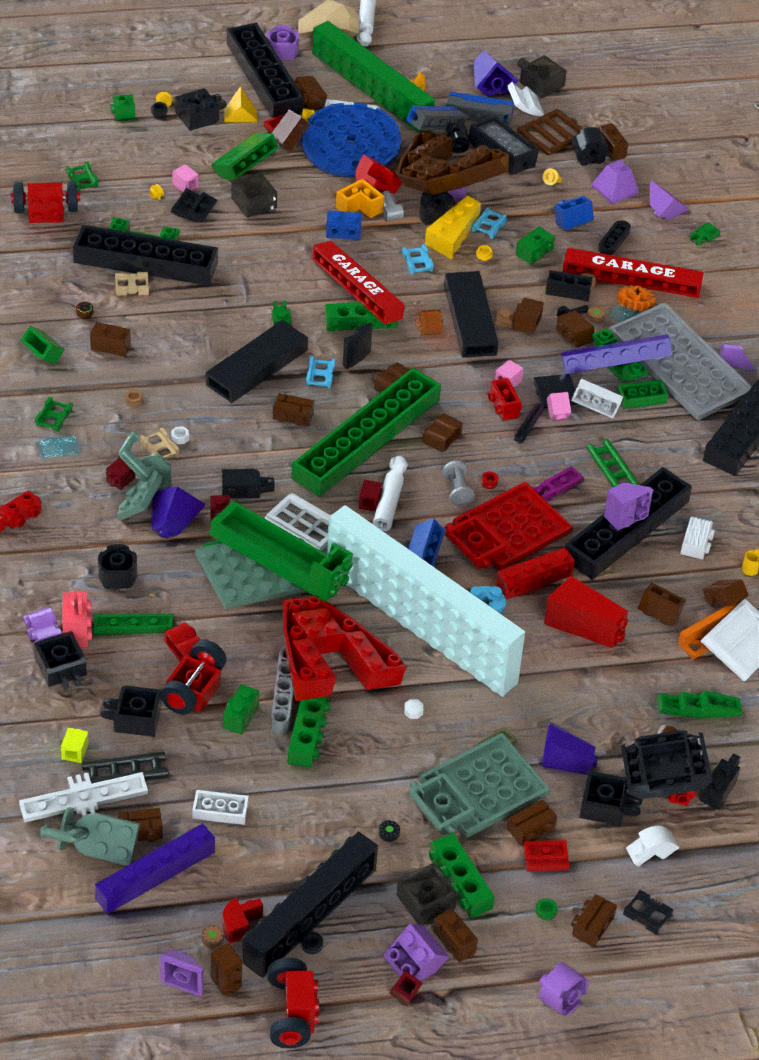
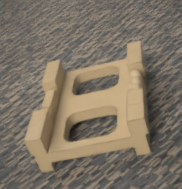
M137 272V275L135 273H128L127 275L126 273H115L116 296L127 295V293L136 294V292H138V295H149L148 272ZM118 281H128V286H118ZM135 281H146V285L137 286Z
M163 427L160 428V432L147 437L140 436L141 444L145 449H148L150 454H159L157 451L167 448L171 453L162 456L164 459L179 456L178 446L169 439L168 433ZM159 437L162 442L153 445L149 442V439Z

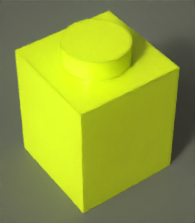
M73 728L67 729L61 745L62 760L82 763L89 745L88 731Z

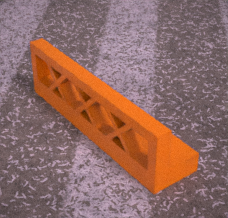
M742 601L733 606H725L681 631L678 646L693 660L708 652L709 649L701 640ZM699 645L700 649L694 652L689 646Z

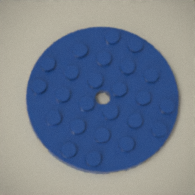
M354 102V105L338 103L322 108L309 118L308 123L310 126L302 135V148L310 162L329 174L341 177H356V168L363 155L388 167L395 161L401 149V132L394 119L381 109L369 108L367 104Z

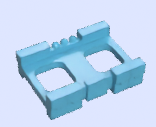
M487 207L482 215L473 223L471 231H481L490 235V238L493 239L499 228L503 227L507 222V215H501L489 210ZM492 214L499 217V219L494 221L489 219L488 216ZM486 224L491 226L490 230L480 228V226Z
M422 244V248L407 250L406 247H402V255L407 262L410 275L414 272H433L434 264L428 255L425 244ZM410 252H420L421 256L411 257ZM424 263L426 267L417 269L414 264Z
M310 356L309 371L306 377L307 386L311 384L331 388L335 359L331 361L314 360V356ZM316 364H327L328 368L326 370L316 369ZM322 376L326 379L325 382H316L314 377Z

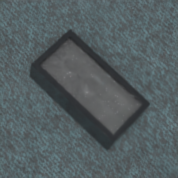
M494 116L471 124L468 136L470 144L475 148L485 145L488 148L499 149L502 152L509 153V174L513 175L536 166L539 149Z

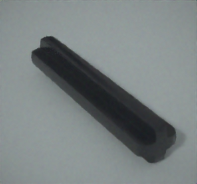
M539 403L534 405L514 435L516 442L522 443L543 413V405Z

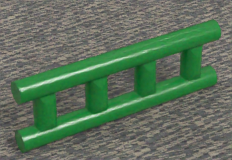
M609 439L603 441L604 446L595 448L593 444L587 445L586 449L612 487L619 485L617 479L624 477L630 482L629 484L640 485ZM609 452L612 458L603 460L600 454ZM618 465L621 471L612 473L608 467Z

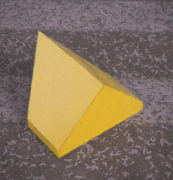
M240 86L224 109V122L257 123V109Z

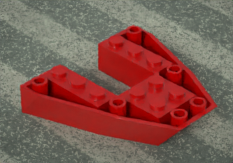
M315 596L283 600V631L286 658L296 701L332 695L337 676L321 654L340 652L366 690L401 685L407 667L395 651L352 617Z

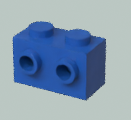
M328 211L326 238L360 240L362 213Z

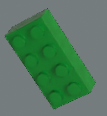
M662 380L618 385L617 394L623 396L621 401L623 409L667 403L668 393Z

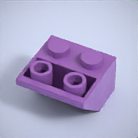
M622 483L609 489L604 517L617 530L629 527L639 520H644L649 515L653 489L629 483Z
M409 924L383 955L399 976L406 970L420 981L436 973L450 957L426 927L417 924Z

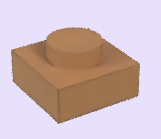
M498 308L495 325L512 328L514 323L512 322V316L516 311Z

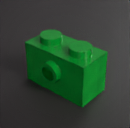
M540 226L517 242L516 256L532 265L554 249L555 236Z
M29 326L20 340L33 351V355L53 364L57 363L65 350L43 330Z
M242 684L239 686L233 698H229L227 701L226 709L223 713L224 729L240 735L243 734L259 707V690Z

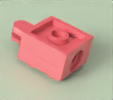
M78 590V592H64L62 608L63 634L72 631L80 648L86 649L88 648V640H92V628H88L92 625V613H88L91 612V600H87V592H82V590Z

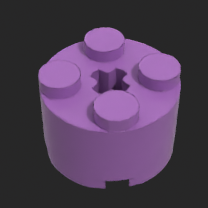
M278 25L272 31L269 30L267 39L280 60H295L299 53V32L297 30L295 32L291 26Z
M51 607L23 616L26 627L30 628L26 630L30 641L38 642L62 634Z
M561 961L549 975L544 974L540 979L539 984L542 987L539 999L557 1013L567 1016L574 1012L582 1001L579 998L582 993L586 995L589 981Z

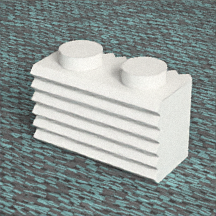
M697 517L690 518L682 544V555L703 560L704 555L709 554L711 543H708V541L713 540L715 530L712 529V521L697 519Z

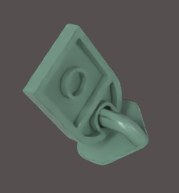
M136 432L129 434L119 450L120 458L141 478L127 492L126 499L119 505L120 509L116 516L120 520L146 510L154 494L157 491L168 489L172 482L171 465L161 455L150 454L139 460L130 451L134 442L139 441V435Z
M69 807L64 813L60 830L44 825L40 835L43 838L48 837L58 840L57 849L60 851L65 849L68 842L74 843L78 851L86 856L128 866L133 861L140 823L99 813L85 815L77 822H74V808Z

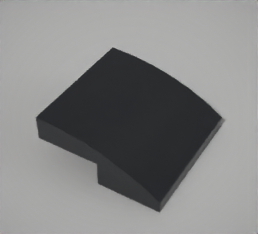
M186 188L172 207L171 213L187 220L203 222L218 200L205 192L198 195Z
M371 322L355 328V335L344 339L343 366L346 369L355 366L370 353L372 340Z
M570 374L534 377L536 394L539 395L540 405H543L544 408H548L547 398L550 394L568 392L570 406L577 405V403L571 401L575 388Z

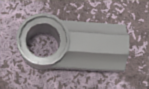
M384 191L382 194L384 195L383 216L385 221L403 219L402 205L397 204L393 193Z

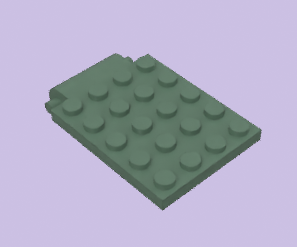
M224 543L196 548L195 555L224 609L307 592Z
M501 733L419 776L421 784L419 785L417 781L411 782L410 787L412 789L409 792V796L441 835H450L452 833L455 835L458 828L463 836L468 838L549 795L550 788Z

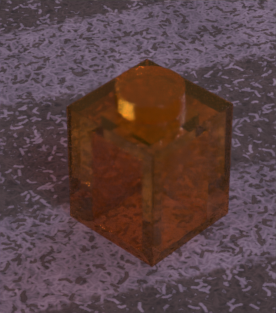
M440 309L419 311V318H416V328L420 329L421 336L442 334L443 318Z

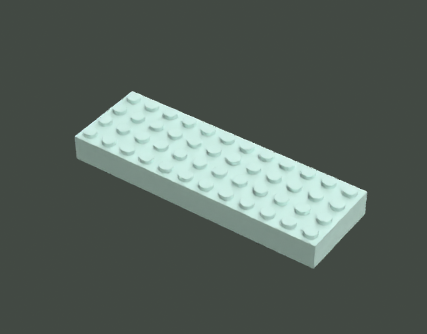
M346 505L329 517L327 555L330 553L333 542L353 553L351 561L353 566L348 573L350 578L346 586L351 587L360 596L365 597L374 606L383 610L389 617L394 618L403 627L415 633L418 638L423 639L432 648L440 651L447 659L452 660L461 669L466 670L478 681L490 687L493 692H497L503 697L518 684L525 637L523 629Z

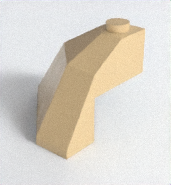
M326 0L302 17L298 23L299 35L310 39L313 38V27L326 21L331 22L351 38L359 34V18L355 8L333 0Z

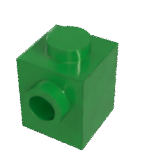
M132 94L113 97L110 109L111 113H114L116 120L136 118L135 102Z

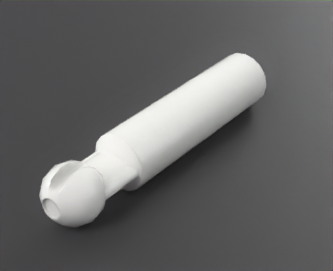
M361 0L359 34L356 40L363 47H367L372 42L371 34L374 26L376 0Z
M402 456L393 457L389 463L390 472L386 474L373 519V525L382 531H388L392 526L403 486V472L406 471L408 463Z

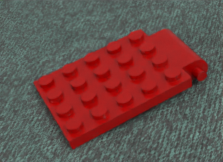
M525 481L454 518L452 524L447 523L445 526V537L476 568L484 567L487 569L492 563L500 571L572 533L573 527Z

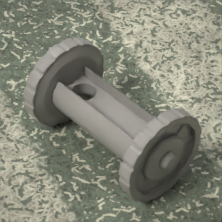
M451 461L442 470L443 476L451 480L453 491L449 496L450 502L455 506H466L475 498L474 491L466 487L464 476L467 474V466L462 461Z

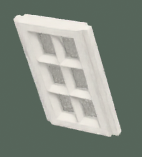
M293 493L287 495L266 514V520L292 535L304 539L306 543L320 551L328 546V526L331 515Z

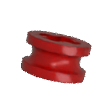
M492 471L484 472L481 485L486 489L495 488L499 480L498 475Z

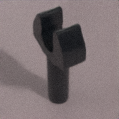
M584 305L569 309L566 306H562L557 310L556 316L558 317L572 311L582 314L588 312L589 307Z

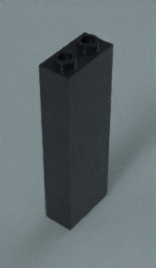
M480 271L445 273L444 288L462 358L497 356L499 342Z
M281 320L206 372V386L230 403H233L308 351V337L292 325Z

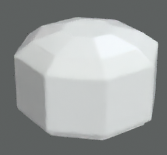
M175 427L171 431L172 441L176 444H185L189 441V430L185 427Z
M409 699L405 702L404 714L409 719H418L423 715V703L418 699Z

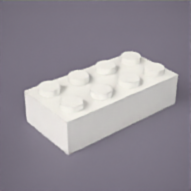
M581 379L571 401L614 418L623 396Z
M196 790L192 819L245 825L249 796Z

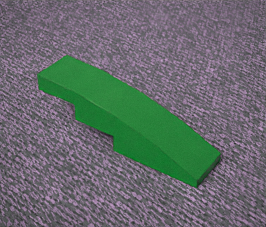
M704 690L700 695L681 692L679 696L659 693L657 696L658 710L661 714L694 718H722L742 715L740 698Z

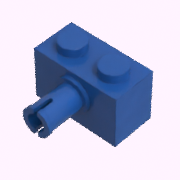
M585 196L569 201L562 200L554 206L556 224L563 230H570L577 225H583L594 220L592 201Z

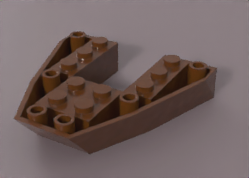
M424 130L414 137L402 155L396 175L405 187L435 195L507 173L509 169V153L481 145L453 164L448 163L446 160L452 157V138L447 137L445 134H436L430 130Z

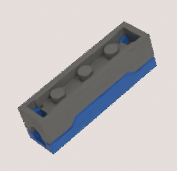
M450 92L446 106H455L468 116L467 120L480 122L495 116L510 127L514 102Z
M412 106L407 121L419 130H446L447 126L454 122L465 124L468 116L455 106Z

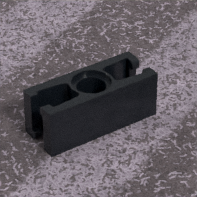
M550 270L545 294L588 302L593 277Z

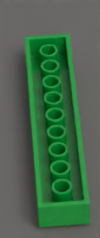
M326 21L313 27L312 54L416 132L424 131L417 129L409 123L407 117L412 106H435V99L331 22Z
M413 367L292 463L291 479L321 497L440 401L441 384Z

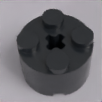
M584 128L580 130L579 135L576 136L575 134L572 138L571 143L580 165L586 166L589 163L595 162L601 164L606 160L605 157L609 152V148L603 132L599 131L598 128Z
M448 191L435 195L423 192L420 200V220L426 225L427 223L433 224L454 207L455 201L453 196Z
M123 544L108 546L105 551H101L98 555V576L102 586L107 589L131 588L138 575L136 553L134 550L133 552L129 550V547Z

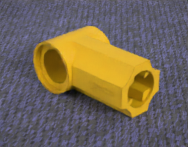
M759 548L745 553L742 572L748 576H755L759 572Z

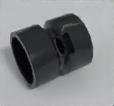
M454 122L447 126L445 133L447 137L452 138V152L456 154L466 152L470 147L466 126L460 122Z

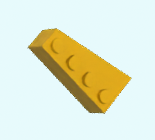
M467 195L426 228L425 245L453 259L455 252L459 250L463 240L465 241L467 234L471 231L473 223L480 217L481 202Z

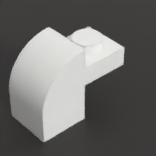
M653 826L639 832L640 838L626 847L632 861L638 867L654 855L665 859L680 848L672 832L663 826Z

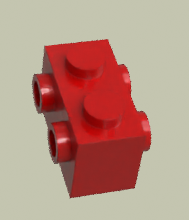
M503 378L491 381L488 399L493 403L495 412L500 416L502 422L520 418L522 402L510 380Z

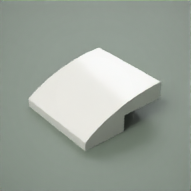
M513 82L507 85L516 107L531 115H545L537 95L526 86L521 90Z

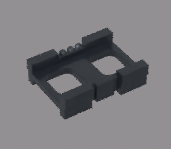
M639 890L637 895L625 907L623 915L633 921L637 919L638 922L646 925V929L657 935L668 918L672 917L673 909L664 903H657V900L650 898L649 894ZM636 900H641L647 904L643 911L640 912L632 907ZM654 911H659L665 915V918L660 923L650 918Z

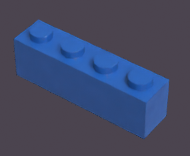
M435 518L417 524L408 549L434 567L445 530Z

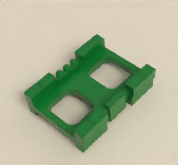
M88 161L85 162V165L70 168L66 166L68 177L71 181H76L77 191L93 186L98 187L99 180L91 171ZM83 169L85 172L80 175H75L74 171ZM89 180L91 183L81 185L79 181Z
M48 397L44 408L35 418L36 426L41 425L59 432L66 417L72 411L73 403L69 402L67 405L53 401L52 397ZM57 405L64 407V410L59 413L52 411V408ZM48 417L57 420L54 425L44 423V421Z

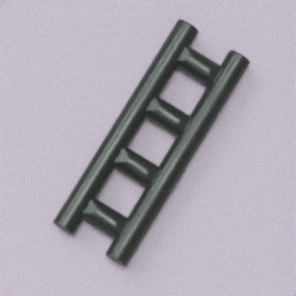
M165 752L82 762V770H89L91 784L143 772L144 779L168 776V768L161 769L160 760H166ZM151 762L153 770L140 771L139 763ZM131 764V773L119 774L118 766ZM110 767L111 775L98 776L97 768Z

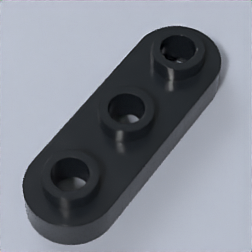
M624 220L616 221L599 242V253L613 255L630 234V223Z

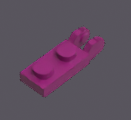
M571 466L548 478L535 487L534 490L546 502H549L553 497H557L583 483L584 477Z

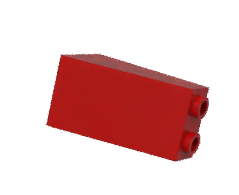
M570 576L547 598L544 624L613 648L617 643H621L626 636L625 628L628 624V610L573 576Z

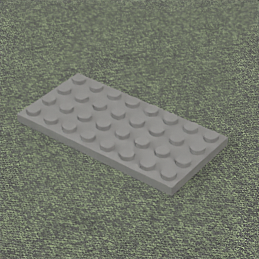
M665 302L609 327V330L614 334L618 342L668 334L673 356L639 362L656 380H662L665 389L697 421L742 400L752 387Z

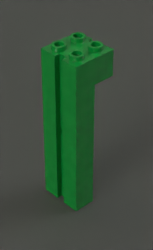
M232 501L211 521L210 536L324 602H327L331 597H335L339 588L346 586L349 581L348 573L353 566L351 562L353 553L334 542L331 544L329 555L235 501Z

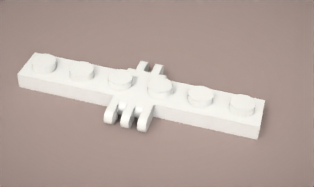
M143 772L91 784L89 774L84 773L85 781L81 780L80 774L75 775L77 783L73 782L72 776L67 777L70 789L19 800V806L24 823L64 814L69 807H73L77 815L81 814L83 817L87 815V812H90V814L95 813L98 810V805L148 794V789Z

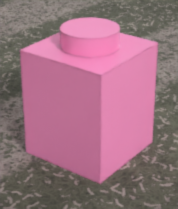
M185 164L172 171V184L182 192L186 188L193 191L199 187V174Z
M508 360L496 370L495 380L508 378L512 386L515 387L522 382L523 368Z
M568 392L552 393L548 396L547 405L550 420H556L557 422L567 420L571 414Z

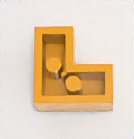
M360 179L336 192V208L341 212L361 210L369 218L383 212L384 195L364 179Z

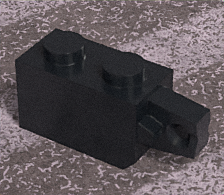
M222 469V495H229V499L260 498V493L273 492L275 489L274 478L260 477V471L257 469Z
M733 753L728 761L720 760L712 773L713 782L703 789L701 802L720 810L738 780L740 756Z

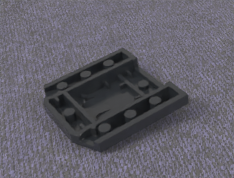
M679 730L640 736L634 739L635 743L627 747H625V744L621 745L629 794L638 799H646L705 789L713 780L703 733L698 732L699 736L688 735V731Z

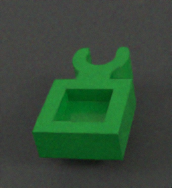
M707 222L698 227L696 232L691 233L689 240L696 239L695 245L699 246L703 240L708 243L719 237L720 230Z
M276 301L273 302V326L281 320L291 325L290 309H286V301H283L281 306H278Z

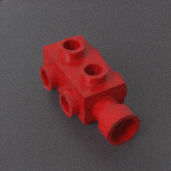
M28 490L0 507V532L4 531L6 526H9L11 529L16 526L22 527L29 518L38 517L41 513V499Z

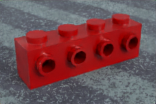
M566 548L553 551L498 571L496 587L502 590L505 599L518 596L573 576L575 560Z

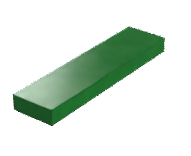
M173 614L94 615L93 632L94 634L165 633V631L173 628Z

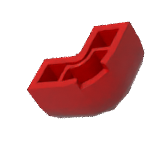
M366 155L362 156L356 168V180L364 179L381 194L384 191L395 194L402 185L396 172Z

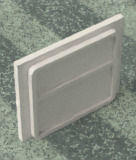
M746 599L739 603L701 640L713 654L744 682L759 668V611Z

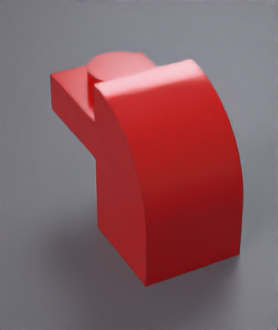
M237 898L227 903L223 910V933L228 944L243 940V936L249 931L248 922L263 917V903L260 898L248 900L243 904H239Z

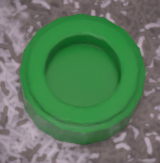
M548 898L539 900L536 905V915L542 920H552L557 914V904Z

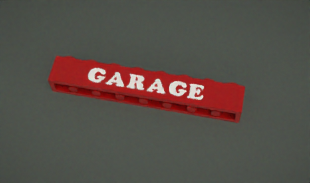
M331 240L313 245V261L381 322L389 324L403 319L405 310L403 302L348 256L339 246Z
M568 247L562 271L576 275L590 273L596 277V280L632 285L633 287L640 286L641 288L699 298L704 275L702 271Z

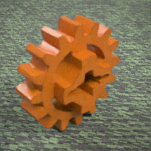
M630 285V288L624 286V289L620 288L617 295L618 303H621L622 307L626 306L627 309L631 308L632 311L639 310L640 312L653 308L656 298L655 294H651L652 291H646V288H641L640 286L633 287L632 285Z

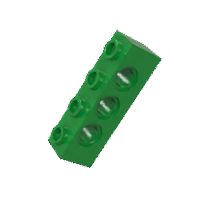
M360 302L325 304L324 317L327 331L355 330V328L370 322L372 323V329L397 328L398 321L384 324Z
M328 696L300 701L288 749V764L312 768L313 761L318 760L319 748H317V745L321 744L323 739L321 728L326 727L327 716H325V712L329 713L331 705Z
M454 833L432 841L429 858L439 868L441 878L446 879L452 895H456L462 911H466L468 916L472 918L492 910L495 896Z

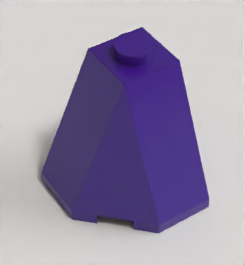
M485 50L473 62L475 87L486 96H493V94L509 93L507 85L511 82L516 84L519 81Z
M178 486L157 491L153 496L152 530L165 539L178 536L205 507V503Z
M550 722L542 767L588 775V770L592 771V768L597 766L598 756L594 755L596 747L559 725Z

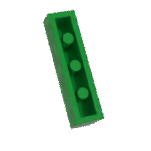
M254 133L213 162L211 165L214 171L223 179L236 180L279 149L274 134Z

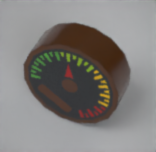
M81 302L76 305L78 317L89 318L93 315L94 307L91 303Z

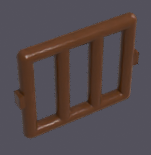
M555 109L518 127L517 132L549 156L572 145L573 135L553 121L552 118L559 117L579 134L580 130L584 128L578 125L577 120L574 118H569L559 109ZM547 123L567 140L560 142L539 124ZM533 128L555 146L548 148L527 130Z

